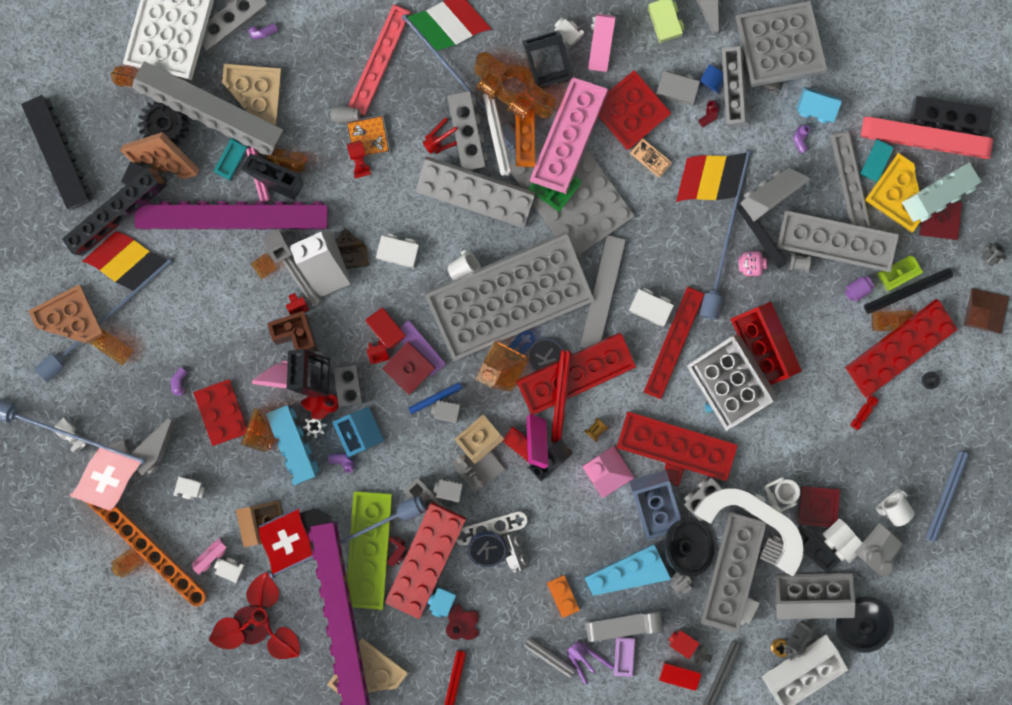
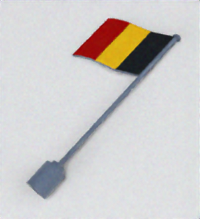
M746 150L745 154L731 156L700 155L686 159L676 203L686 200L717 201L735 198L714 289L704 294L699 316L707 319L718 320L723 297L720 296V292H717L749 157L752 155L750 150Z
M117 231L106 239L82 262L97 268L114 282L133 292L99 321V325L105 322L170 263L173 264V260L171 258L166 260L148 251L131 237ZM76 341L62 355L51 353L34 368L43 380L49 382L65 367L63 365L65 362L63 358L81 342Z

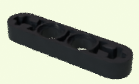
M742 205L737 207L777 268L780 269L787 264L758 220L753 221Z

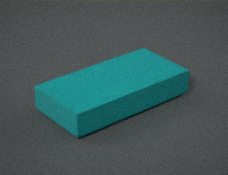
M231 138L213 172L231 181L248 147Z
M876 140L860 175L877 183L894 147Z

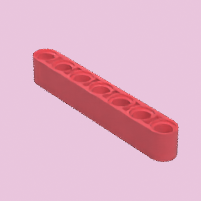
M873 117L863 118L861 130L862 138L884 142L887 140V142L902 145L906 143L907 146L960 155L962 153V155L977 158L981 156L983 159L991 158L994 140L983 136Z

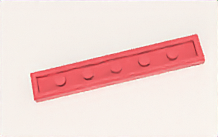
M394 4L348 107L360 109V115L365 116L407 23L405 20H402V15L407 14L410 16L411 14L410 11Z

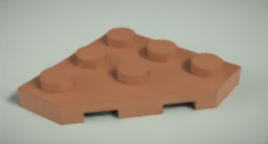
M163 132L124 144L120 150L135 164L140 165L142 162L151 165V169L163 173L167 171L176 173L177 177L182 179L196 176L200 170Z
M80 284L28 311L35 327L39 330L86 344L104 335Z

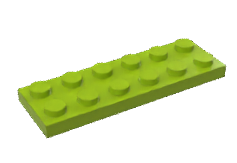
M354 491L350 536L390 517L392 494ZM390 521L350 540L347 580L353 608L379 610L384 608Z

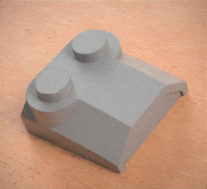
M879 523L854 553L878 575L886 576L892 572L894 568L893 561L904 545Z

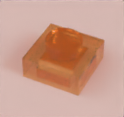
M267 253L251 263V266L261 280L277 270V267Z

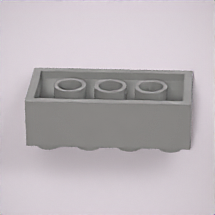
M853 573L775 575L777 619L855 618Z

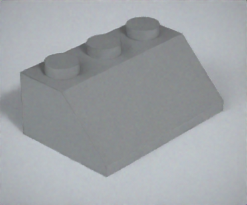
M787 168L783 172L779 169L771 175L773 178L771 181L766 179L758 185L759 189L757 191L752 189L744 195L746 199L741 202V205L752 220L755 221L810 180L809 177L791 168Z

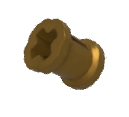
M596 417L595 422L588 430L585 429L584 432L597 442L598 437L609 428Z
M781 638L775 639L771 644L772 652L778 657H786L787 654L784 652V649L781 652L776 649V647L780 646V643L785 646L786 641Z

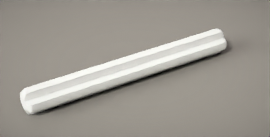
M485 91L483 99L500 174L508 176L512 170L494 92Z

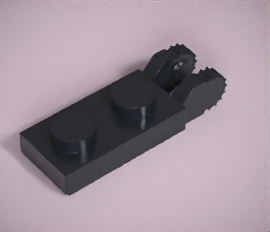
M800 524L798 526L799 531L808 537L803 542V552L828 574L840 559L813 533L810 534Z

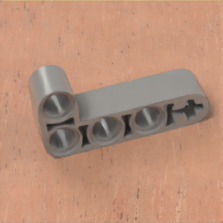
M659 610L616 616L613 619L610 617L585 622L588 642L664 631Z

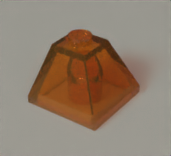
M495 341L475 380L493 389L512 392L517 383L516 380L519 379L529 358Z
M254 408L241 445L267 452L268 449H272L275 441L272 438L273 432L263 410Z

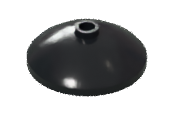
M692 518L681 519L668 529L664 540V552L669 565L677 573L689 577L700 575L709 568L714 557V541L709 529L702 522Z
M873 597L855 598V618L836 619V632L840 641L848 649L858 653H871L879 650L887 644L894 631V618L890 609L885 603ZM866 627H870L869 631H864Z

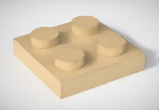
M483 414L454 440L471 461L476 464L501 443L504 438Z

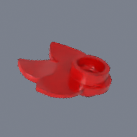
M330 393L329 396L307 397L301 400V405L306 410L312 411L311 418L323 419L329 413H333L339 408L337 397Z

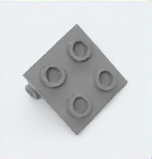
M491 451L476 464L471 461L465 452L451 462L474 493L505 470Z

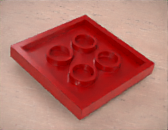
M633 70L608 91L598 118L628 151L670 116L671 112L636 71Z

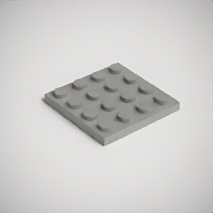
M811 1L735 16L751 87L827 73V66Z

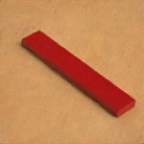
M687 286L647 381L644 393L660 400L662 399L705 293Z

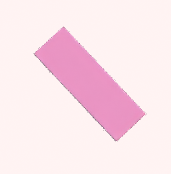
M596 13L589 70L607 72L615 16Z

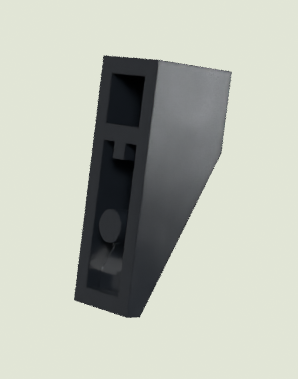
M252 153L249 154L241 168L242 171L270 189L292 200L297 198L304 185L301 174Z

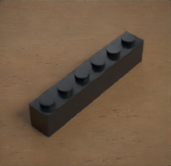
M40 95L22 103V108L66 208L71 211L91 202V191L87 185L84 186L82 179L84 175L80 168H76L74 162L77 159L73 151H69L66 145L69 144L65 133L62 134L59 129L61 122L57 115L54 116L52 113L54 107L51 100Z

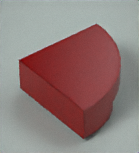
M665 463V470L670 482L679 487L684 469Z

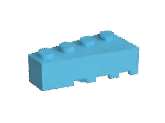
M289 405L267 413L266 416L273 434L279 440L278 447L283 457H286L285 465L287 470L294 476L291 479L293 485H298L317 477V472L320 469L316 460L312 461L310 457L312 450L309 443L305 444L302 436H305L301 425L297 426L295 419L298 417L294 407L290 408Z
M654 544L584 576L593 596L671 580Z

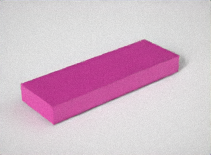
M529 414L526 417L528 463L545 469L548 466L546 419Z

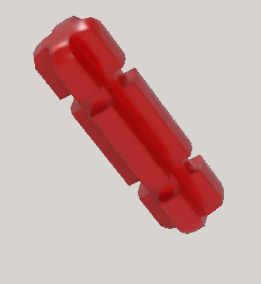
M869 396L866 401L867 403L857 413V418L851 422L850 426L852 428L860 430L863 425L862 423L867 420L874 410L872 408L876 407L879 403L876 397Z

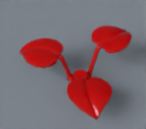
M267 572L256 577L247 589L246 598L248 603L253 606L258 605V608L252 612L251 619L240 628L239 622L231 617L222 618L216 623L209 637V641L218 648L235 649L244 642V635L241 631L250 624L258 627L264 625L270 636H272L267 642V649L272 657L284 660L296 658L300 655V645L293 631L286 627H280L274 634L266 621L267 612L262 609V606L266 608L273 606L279 597L278 588Z

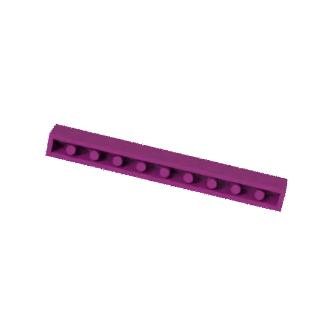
M162 201L159 202V205H152V202H147L135 212V228L138 230H328L329 207L324 205V202H313V205H305V202H293V205H286V202L279 201L274 202V205H267V202L259 201L255 202V205H248V202L240 201L236 202V205H228V202L220 201L217 202V205H209V202L201 201L198 202V205H190V202L182 201L179 202V205H171V202Z
M337 521L314 524L311 526V530H309V538L314 544V549H312L314 561L317 560L316 577L321 582L319 593L321 599H324L325 604L323 606V615L328 621L326 632L327 636L331 637L330 653L335 659L333 670L334 674L338 676L337 692L342 697L340 705H370Z

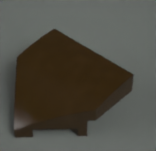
M344 228L336 243L346 269L369 266L367 246L362 240H359L349 230Z

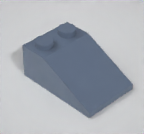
M666 470L629 481L647 540L666 535L668 529L676 521L681 520Z

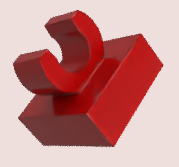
M296 293L288 296L291 303L287 304L286 308L290 315L301 311L305 313L310 311L303 297L298 299Z
M378 340V346L372 347L370 342L368 344L369 348H366L371 365L389 360L386 346L381 340Z

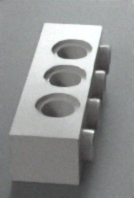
M229 0L223 10L220 12L217 10L210 16L202 46L210 54L268 9V4L265 0ZM243 3L250 4L247 11L240 10ZM227 15H234L235 18L233 22H225V18ZM218 26L219 32L215 35L210 34L211 28Z
M741 46L722 48L726 124L732 128L751 126L748 71L743 48Z
M470 91L448 95L453 127L458 128L455 131V137L462 168L473 170L485 167L488 159L486 151L482 152L481 149L484 139L482 132L478 133L477 125H480L478 113L474 114L473 106H477L475 95H471ZM463 106L468 107L470 110V114L466 118H462L459 115V109ZM466 125L472 126L474 130L473 134L469 137L465 136L462 132ZM468 145H476L477 153L475 155L467 154L466 148Z

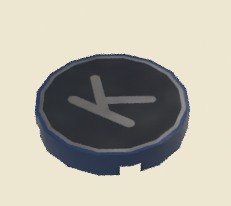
M539 339L529 347L527 363L531 370L535 372L559 361L563 348L553 339Z
M493 531L476 533L468 543V554L475 564L482 567L498 565L506 555L505 540Z

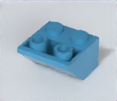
M369 406L332 422L348 457L384 442V438Z

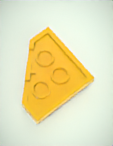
M898 153L865 199L867 203L911 233H913L921 220L913 222L902 202L919 192L914 163Z

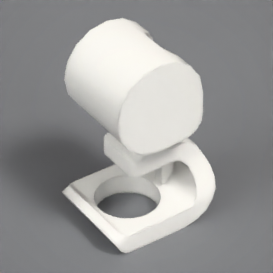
M64 417L54 426L77 435L75 433L76 427ZM55 432L60 438L68 440L73 444L71 451L75 454H78L88 444Z

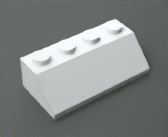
M825 635L806 647V651L800 658L796 657L792 661H790V658L786 659L761 677L779 705H795L848 671L836 647Z

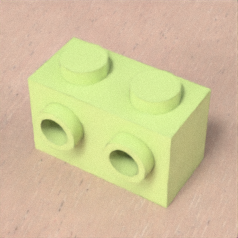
M659 0L648 5V11L659 44L682 36L684 25L682 20L677 18L678 7L675 1Z

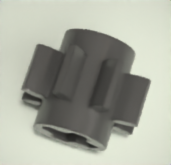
M989 242L983 248L982 253L984 255L982 258L990 266H993L995 263L999 266L1006 258V250L1000 243L995 242L992 245Z

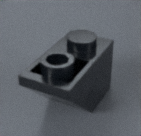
M560 439L548 449V466L545 469L533 464L528 468L542 481L566 461L573 452Z
M317 508L300 513L308 536L311 526L330 522L332 516Z

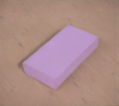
M616 638L614 676L633 677L636 638Z

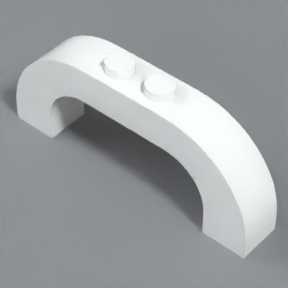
M733 488L719 489L711 492L696 506L693 513L710 524L722 508L729 505H738L775 528L783 539V550L774 565L789 575L794 576L802 560L803 542L799 530L794 523L781 514L782 509L774 504L770 507L765 503L766 499L757 493L753 496L748 492Z

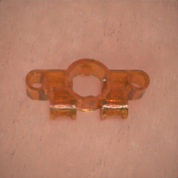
M481 52L477 55L474 72L481 77L476 86L477 91L481 90L491 100L497 95L503 103L509 105L507 111L514 112L521 117L522 121L531 112H534L541 118H550L556 105L555 97L534 84L532 73L527 68L521 65L507 66L487 52ZM508 78H517L522 83H525L526 88L523 92L514 93L511 90H507L503 83Z

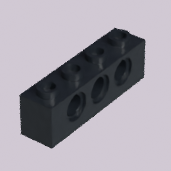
M916 96L913 99L910 121L915 122L914 125L926 126V124L934 125L933 128L944 130L945 127L952 128L954 132L963 133L966 130L971 131L972 135L982 136L983 133L985 134L989 131L992 108ZM928 109L935 111V118L928 116ZM947 112L954 114V121L947 119ZM966 115L973 118L972 125L966 122Z

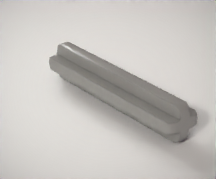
M291 256L283 260L284 265L311 306L315 307L320 304V298Z
M531 638L525 642L524 647L567 677L570 678L574 674L575 669Z

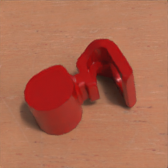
M362 140L346 144L350 159L354 160L355 163L354 178L371 175V169L363 159L366 153Z

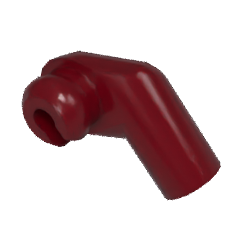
M714 100L707 102L706 115L698 120L702 128L718 118L719 106Z

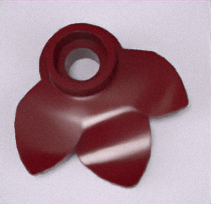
M460 604L454 605L448 613L447 636L453 640L460 638L472 640L476 638L479 632L474 626L478 622L479 613L472 610L463 612ZM455 626L459 629L457 634L453 632Z

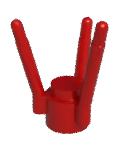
M447 117L431 133L426 135V140L422 142L430 155L434 152L438 154L442 150L457 145V142L454 141L441 146V141L458 129L457 127L452 128L440 137L435 135L446 123Z

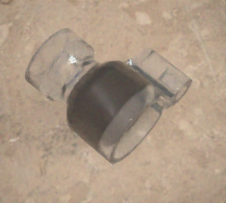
M782 81L762 85L761 90L767 94L787 99L791 87Z

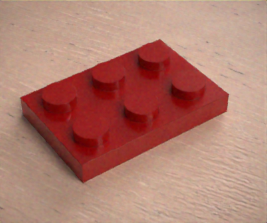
M230 379L193 392L212 446L249 433Z

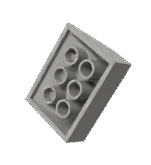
M740 334L733 335L686 365L726 431L780 400Z

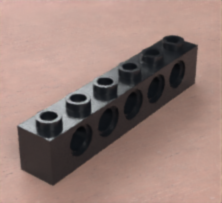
M146 168L62 238L63 242L72 254L83 256L167 186L166 182L157 170Z

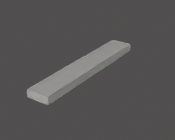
M850 131L832 134L830 138L849 222L851 225L872 229Z
M609 235L606 237L592 295L594 301L590 303L580 347L587 348L602 340L625 239Z

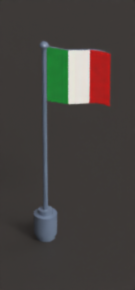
M445 0L426 11L410 16L407 14L402 15V20H405L467 92L470 91V94L473 95L472 90L437 52L456 46L476 34L492 30L466 0ZM475 95L476 102L486 112L485 105ZM503 121L501 127L506 148L509 147L513 150L515 148V128L510 122L505 123Z

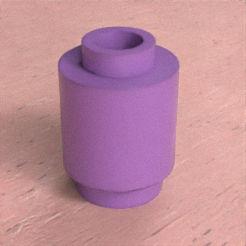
M867 275L861 276L846 286L845 294L850 301L858 302L870 294L875 287Z

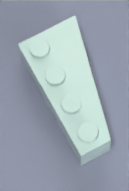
M969 162L904 200L902 204L913 222L919 219L923 222L932 217L931 214L936 211L938 213L947 207L946 204L949 202L952 204L962 198L960 195L963 193L967 195L976 190L975 186L981 183Z

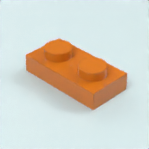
M564 575L547 582L562 618L580 611Z

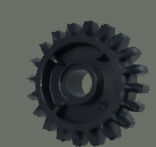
M155 100L154 106L147 103L150 109L147 111L143 108L142 111L145 113V116L139 115V119L144 120L138 123L139 127H144L139 130V133L145 134L143 138L163 132L172 142L176 141L180 145L181 141L178 138L186 139V136L182 133L183 131L189 132V129L184 127V125H190V121L184 120L188 118V115L182 114L180 111H174L171 107L163 103L159 104ZM163 119H167L169 122L166 128H160V122Z

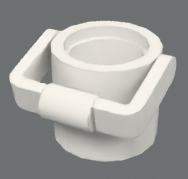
M463 250L461 252L462 256L448 265V272L453 280L481 268L479 261L472 251Z
M781 477L765 486L768 494L766 497L771 506L774 504L779 507L778 502L788 504L781 508L785 511L797 505L796 501L800 496V489L796 482ZM774 485L773 491L771 492L769 487Z
M899 489L895 490L875 507L880 515H887L894 526L907 524L915 515L914 510L906 500L908 495Z

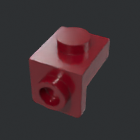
M391 536L389 539L390 542L397 546V549L387 561L392 567L395 564L400 565L405 558L403 552L407 548L404 545L406 542L398 536L395 538Z

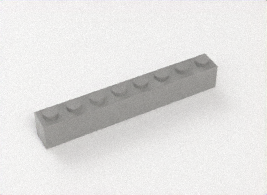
M145 61L134 77L132 88L138 93L145 94L156 102L171 107L174 111H180L188 115L189 118L198 120L207 127L216 129L225 136L232 137L243 145L258 150L261 154L271 156L281 139L283 129Z

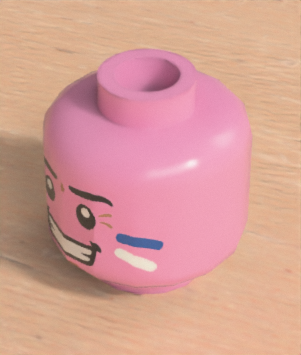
M747 251L739 257V270L745 276H761L764 269H767V258H763V254L760 251Z

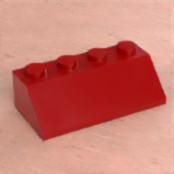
M771 301L730 319L737 335L740 334L770 385L802 372Z

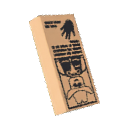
M643 138L630 153L659 178L672 163Z

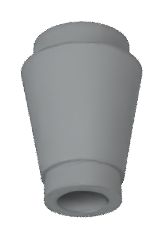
M338 104L332 106L331 120L337 124L360 119V109Z

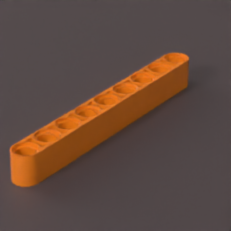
M87 503L191 605L200 606L206 602L207 592L118 505L109 511ZM113 511H116L119 514V520L117 522H114L111 519V513ZM126 525L132 526L133 533L131 535L125 533ZM140 538H144L147 541V546L144 549L138 545ZM155 551L161 556L159 562H155L152 559V554ZM167 565L174 567L173 575L166 573ZM182 578L188 581L186 589L182 588L179 584ZM195 592L201 593V602H196L193 599Z

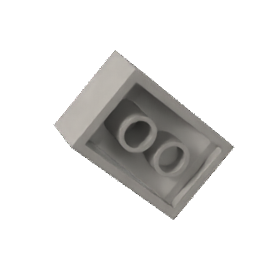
M332 231L317 233L290 246L297 266L319 298L352 284Z
M168 418L131 453L133 456L146 458V463L140 465L137 469L141 475H153L160 468L159 464L163 460L177 422L175 418Z

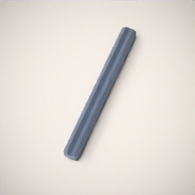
M964 451L958 452L928 530L926 539L936 542L966 466L969 454Z

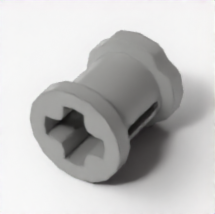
M792 253L789 270L799 269L805 270V273H808L811 256L802 257Z

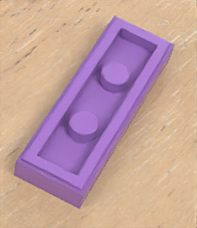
M407 321L400 327L406 335L402 343L405 345L407 341H410L436 367L430 374L431 377L446 365L410 321Z

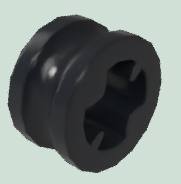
M928 372L922 376L921 382L925 388L934 389L938 387L940 378L935 372ZM929 375H932V378H935V382L932 383V386H929V383H926V379L929 378Z

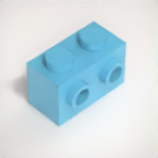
M803 86L796 109L800 112L799 115L810 118V116L817 117V120L822 123H834L842 101L840 97Z

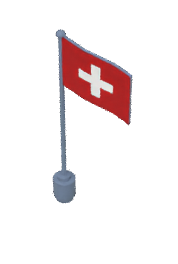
M0 400L1 421L10 423L15 418L99 447V450L88 463L78 486L69 495L71 497L111 511L122 498L131 477L138 467L146 463V458L144 457L139 458L17 414L14 404Z
M414 496L398 504L396 514L340 540V542L343 544L397 517L407 522L423 514V511L426 510L425 502L421 496ZM299 507L259 526L260 540L270 561V578L274 579L276 575L313 558L309 536L302 523Z

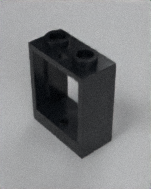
M559 30L522 41L536 89H546L551 84L557 82L558 84H563L573 78L563 38ZM558 44L564 70L538 78L531 52Z
M305 349L288 351L287 389L312 398L329 396L330 358ZM308 363L311 364L310 387L307 386Z

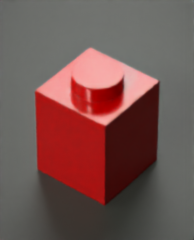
M680 629L677 632L674 630L668 639L670 641L668 645L688 659H690L700 644Z

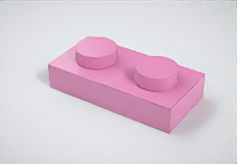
M220 537L191 563L193 570L198 575L202 571L208 570L211 562L215 558H220L225 553L227 547Z

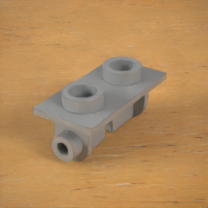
M516 531L503 535L506 553L511 552L512 554L506 557L509 569L515 573L528 568V559L523 553L522 542Z

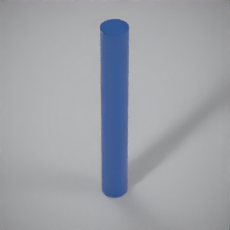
M460 382L408 407V409L413 414L463 388Z

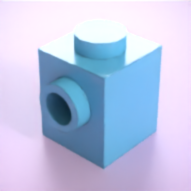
M438 587L436 594L432 593L427 603L431 605L429 610H432L431 614L439 618L447 617L456 594Z

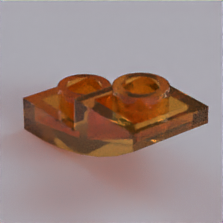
M913 311L872 312V331H894L913 316Z
M102 329L104 335L90 342V344L123 366L134 350Z

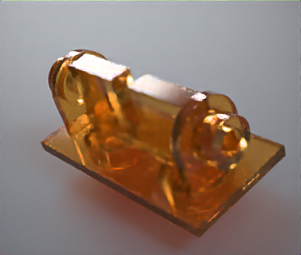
M120 65L118 67L115 66L113 72H111L112 83L120 87H132L134 77L139 70H136L133 76L131 75L133 71L131 68Z
M275 148L272 155H267L268 161L294 172H305L307 156L304 153L291 151L290 156L286 157L287 150Z

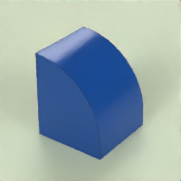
M709 64L699 84L719 94L724 85L723 72Z

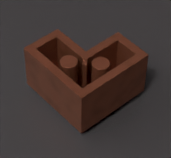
M304 311L267 323L272 341L276 345L292 340L295 350L318 351L308 316Z

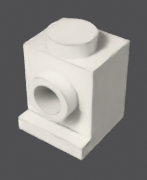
M561 18L554 25L556 27L554 31H560L563 42L569 48L584 35L582 30L577 31V25L571 20L568 22L566 19Z
M180 476L178 477L173 495L180 496L181 493L183 498L193 500L194 497L202 499L205 487H202L203 482Z
M229 557L226 560L218 558L214 566L217 569L215 574L237 583L246 564L241 563L237 565L238 561Z

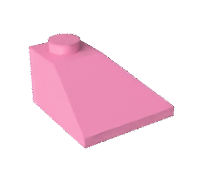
M288 361L275 364L253 379L252 384L287 388Z
M612 446L582 466L602 498L634 479L633 474L615 446Z

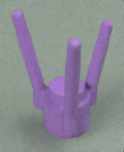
M578 640L567 650L569 652L568 657L572 660L583 683L586 685L587 680L577 660L581 659L592 673H595V670L584 657L587 654L585 650L610 669H613V665L590 649L585 642L581 644Z

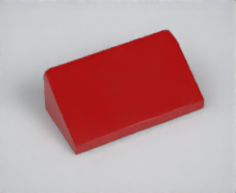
M383 307L365 320L388 349H394L406 337Z
M663 662L659 681L696 691L702 673Z

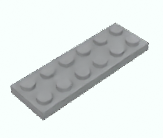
M428 156L424 160L416 188L417 193L522 228L525 227L536 193Z
M785 210L777 248L891 272L899 235Z
M729 512L700 623L736 634L739 633L767 523Z

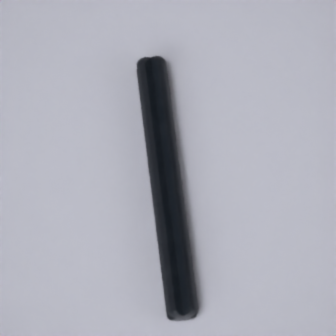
M950 268L944 269L865 304L864 310L867 314L875 312L952 278L953 272Z

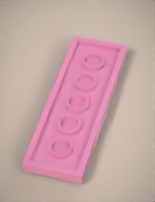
M574 77L571 79L531 175L530 182L567 194L608 94L607 88Z

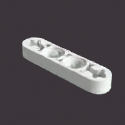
M514 512L463 527L461 531L468 534L471 533L469 529L473 528V534L475 535L476 529L479 526H485L487 531H493L502 535L525 527L527 517L523 512ZM516 515L524 518L522 525L518 526L517 523L511 524L513 528L509 529L507 517H510V521L515 520ZM502 520L505 522L506 527L503 531L495 529L496 521ZM472 536L467 537L466 542L458 538L456 542L459 545H468Z

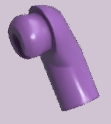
M272 23L258 30L257 26H253L248 32L251 35L250 37L256 40L276 33L278 28Z
M806 124L800 125L793 136L800 154L809 150L805 139L810 133V127Z
M182 367L177 370L170 380L171 391L177 396H182L185 393V388L182 387L181 381L188 372Z
M347 454L328 455L329 464L340 463L345 472H353L355 463Z

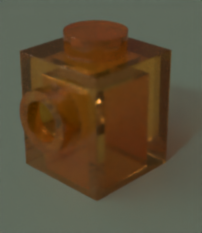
M133 548L110 562L113 573L121 578H124L143 565Z

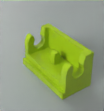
M910 255L893 264L891 272L880 271L877 275L887 292L922 274L923 271L915 257Z

